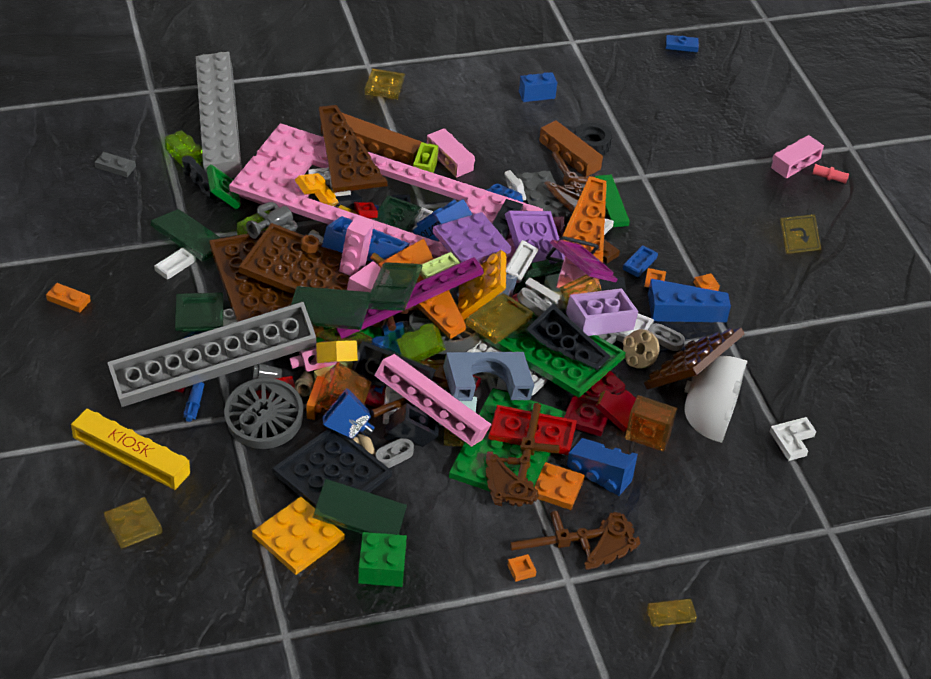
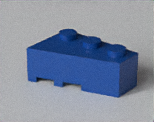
M582 438L569 452L567 467L575 472L584 474L590 481L620 496L632 482L638 454L631 453L628 455L621 453L619 448L611 450L604 448V444Z

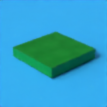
M210 164L206 168L210 192L233 208L238 209L241 206L239 194L231 192L229 188L233 179Z

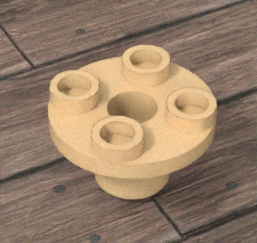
M638 329L630 333L623 340V351L626 352L625 359L629 366L643 369L651 366L656 361L659 354V342L652 332Z

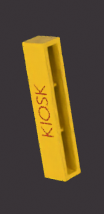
M86 409L71 424L74 439L174 490L190 474L189 460L185 456L170 451L167 447L161 446L151 439L119 425L116 421L103 417L98 412Z

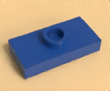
M666 36V49L698 52V38Z
M642 245L623 265V270L639 277L656 260L658 253Z

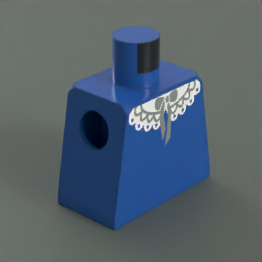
M348 388L344 390L322 417L323 424L326 427L352 439L359 431L368 437L375 428L368 422L371 417L370 411Z

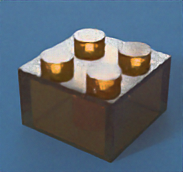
M337 362L325 374L315 403L329 410L344 390L348 388L364 404L371 382Z
M638 395L630 412L625 439L664 452L671 436L677 408Z

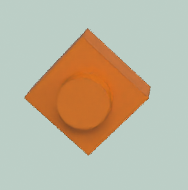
M648 268L644 287L649 288L651 279L665 281L666 271Z
M711 273L694 278L696 287L719 291L720 285Z
M528 554L508 559L507 565L515 582L536 576V569Z

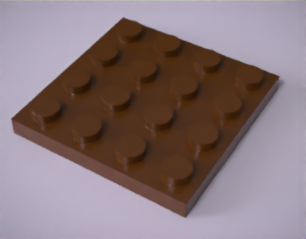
M729 328L722 334L717 332L709 338L705 336L697 342L694 340L688 342L684 346V350H680L673 355L672 360L661 364L660 370H656L648 375L649 379L644 382L645 387L648 390L698 375L745 335L742 328L734 330Z

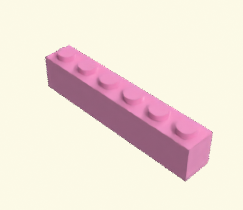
M395 354L383 359L374 375L471 447L483 440L491 426V423Z

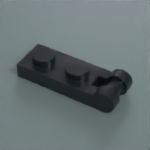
M184 156L182 158V164L184 165L183 174L190 176L191 180L194 183L196 182L201 191L205 192L210 198L216 196L210 192L207 172L193 157Z

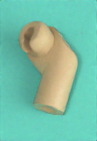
M357 434L353 438L360 446L373 456H376L369 437Z

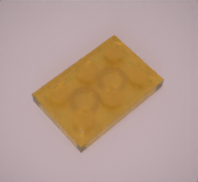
M502 293L467 317L465 324L494 344H497L530 320L533 316V311L505 293Z

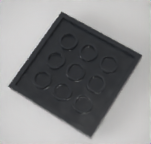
M328 428L272 468L273 474L305 499L330 522L392 476V470L352 438L331 428Z

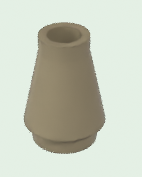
M304 371L302 376L296 381L295 390L300 396L306 397L311 394L314 386L313 372Z

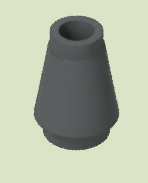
M263 363L254 365L252 369V380L258 378L275 379L282 376V369Z

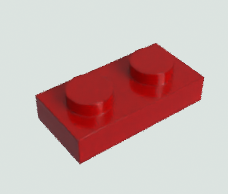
M354 202V210L357 215L369 219L378 217V210L373 202Z

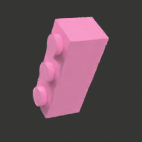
M445 128L427 135L428 144L438 145V160L456 178L474 170V155Z
M808 135L799 139L794 144L788 145L780 152H776L772 158L771 168L783 177L788 178L821 159L824 145Z
M357 215L351 222L346 232L340 272L352 276L365 267L374 222Z

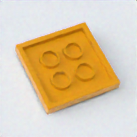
M499 250L497 253L491 254L485 262L480 264L484 274L459 285L458 310L463 320L506 289V253Z
M302 497L252 531V537L295 575L345 539V534Z

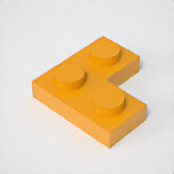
M319 173L299 175L295 179L304 195L314 193L321 203L333 207L339 203L335 193L329 189L324 177Z

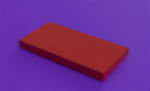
M497 405L488 439L521 446L523 437L527 436L532 412ZM540 413L534 437L535 442L560 445L559 453L569 455L577 421Z

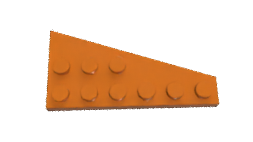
M589 176L563 236L597 244L599 248L593 255L603 263L606 181ZM580 244L589 252H591L594 248L591 246Z
M423 238L382 261L378 266L392 278L393 284L399 290H402L424 280L418 272L417 266L434 258ZM449 290L416 305L449 339L466 330V324Z

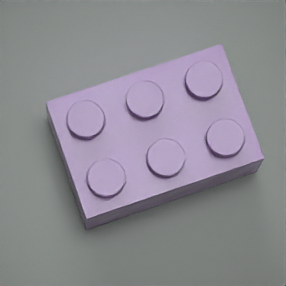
M623 289L570 295L566 314L588 336L634 330L638 310Z

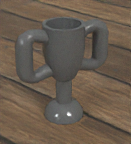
M267 202L257 208V214L264 221L259 223L248 221L246 223L247 232L254 239L259 237L261 230L269 227L271 223L281 227L288 224L290 226L285 228L294 232L298 228L297 223L293 221L290 209L287 206L279 207L274 202ZM270 209H274V210L271 211L269 214L265 213V211H268V210H270Z

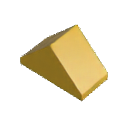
M357 341L316 343L317 363L358 361Z

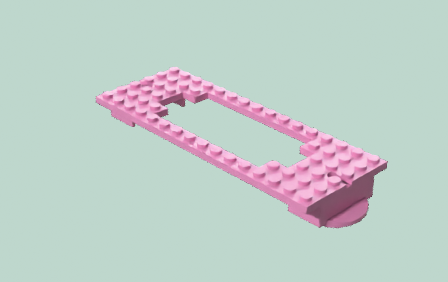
M281 123L260 147L257 155L251 158L229 185L230 191L239 194L241 198L262 205L267 202H274L279 207L287 206L293 213L326 224H331L341 216L354 220L357 215L307 198L310 194L304 195L295 179L299 175H305L312 165L328 168L324 138ZM368 152L375 166H378L381 175L460 201L464 199L473 215L483 212L491 223L495 220L506 199L522 203V211H543L542 208ZM357 215L374 222L373 229L409 243V246L424 238L434 259L449 253L441 242ZM511 233L506 240L512 247L511 253L506 254V267L516 251Z

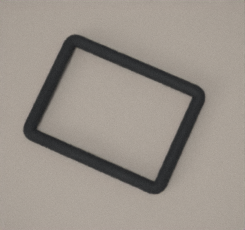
M562 236L559 239L594 247L590 252L591 254H594L599 248L597 244ZM553 246L546 255V259L563 263V259L550 257L556 250Z

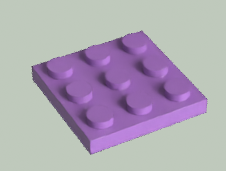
M508 211L505 213L515 249L518 248L523 240L539 249L531 263L546 260V255L553 248V245L550 244L551 240H559L551 211ZM556 249L550 257L564 260L565 256ZM549 260L550 264L559 263Z
M483 212L433 227L434 235L460 263L473 257L480 263L486 261L491 254L497 253L499 250L504 251L506 254L511 253L512 247Z

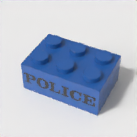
M464 199L459 202L453 200L416 223L417 227L412 232L416 235L439 241L433 233L434 226L473 214Z

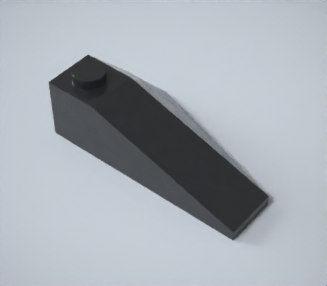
M554 304L545 310L526 329L540 344L596 371L611 357Z
M362 340L357 353L358 361H354L348 378L364 385L388 386L374 375L382 360L393 354L397 355L431 381L436 369L369 340Z

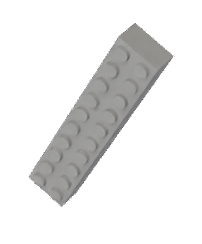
M218 52L196 56L204 170L207 172L206 168L211 164L230 178H235L242 170L230 53Z
M304 302L107 363L121 406L124 407L316 346V335Z

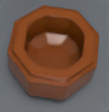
M305 235L301 239V249L307 253H315L319 250V239L313 235Z

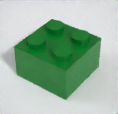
M363 532L358 584L403 587L407 535Z

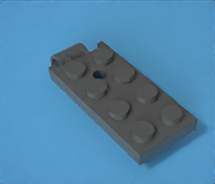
M540 171L516 174V177L522 180L524 186L525 203L542 208L543 211H551L557 232H563L562 219L569 218V211L567 207L553 196L552 192L544 184L546 181L555 183L551 172Z

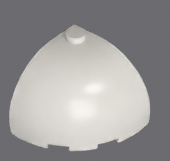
M719 356L698 375L693 376L692 381H687L684 391L688 393L685 402V415L691 426L703 436L722 443L737 402L747 360L731 356Z

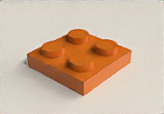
M545 462L535 484V489L538 490L539 494L538 499L571 510L585 475Z

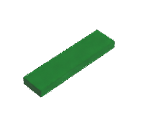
M612 174L595 176V178L606 181L605 211L608 219L614 221L613 227L629 226L630 221Z

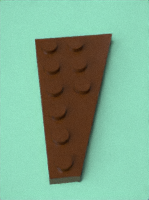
M337 105L319 107L333 193L388 186V181L381 175L378 166H375L370 154L360 139H357L352 127H349Z

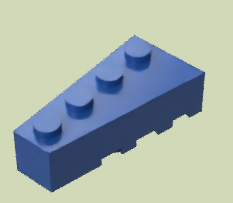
M341 216L326 227L322 247L343 253L347 228L353 220ZM373 229L367 260L373 261L370 259L373 253L386 260L409 247V243Z
M656 279L650 280L648 299L651 318L654 321L727 322L731 308L728 293Z

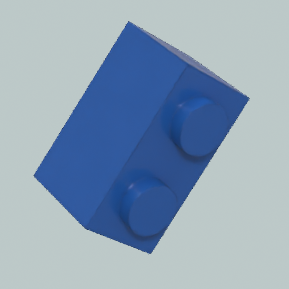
M553 72L529 74L520 77L519 93L523 102L555 99L557 81Z

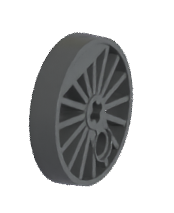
M414 310L409 318L408 336L415 345L429 352L438 354L466 352L474 348L481 340V319L474 312L464 320L466 330L449 339L421 310Z
M258 378L243 383L230 394L225 404V420L231 435L241 444L255 449L274 448L288 442L299 431L303 420V403L299 393L288 383L274 378ZM262 390V399H259L255 391ZM266 391L270 393L268 399H266ZM250 393L255 402H253L245 395ZM266 425H268L274 437L267 438ZM275 427L278 428V429H279L280 431H282L283 433L278 434V432H277V430L275 429ZM262 430V438H257L259 432Z

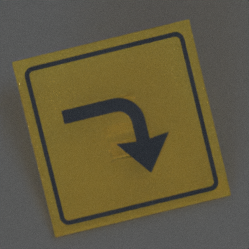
M815 215L780 219L786 254L821 250Z
M335 327L316 333V336L328 342L357 341V345H360L362 340L372 341V337L360 331L341 339Z

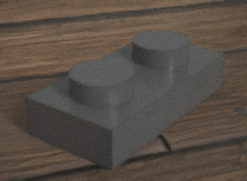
M103 152L95 161V168L128 177L136 167L135 161Z

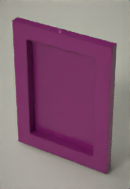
M551 240V245L589 277L612 282L618 280L613 275L614 272L582 245L564 240Z

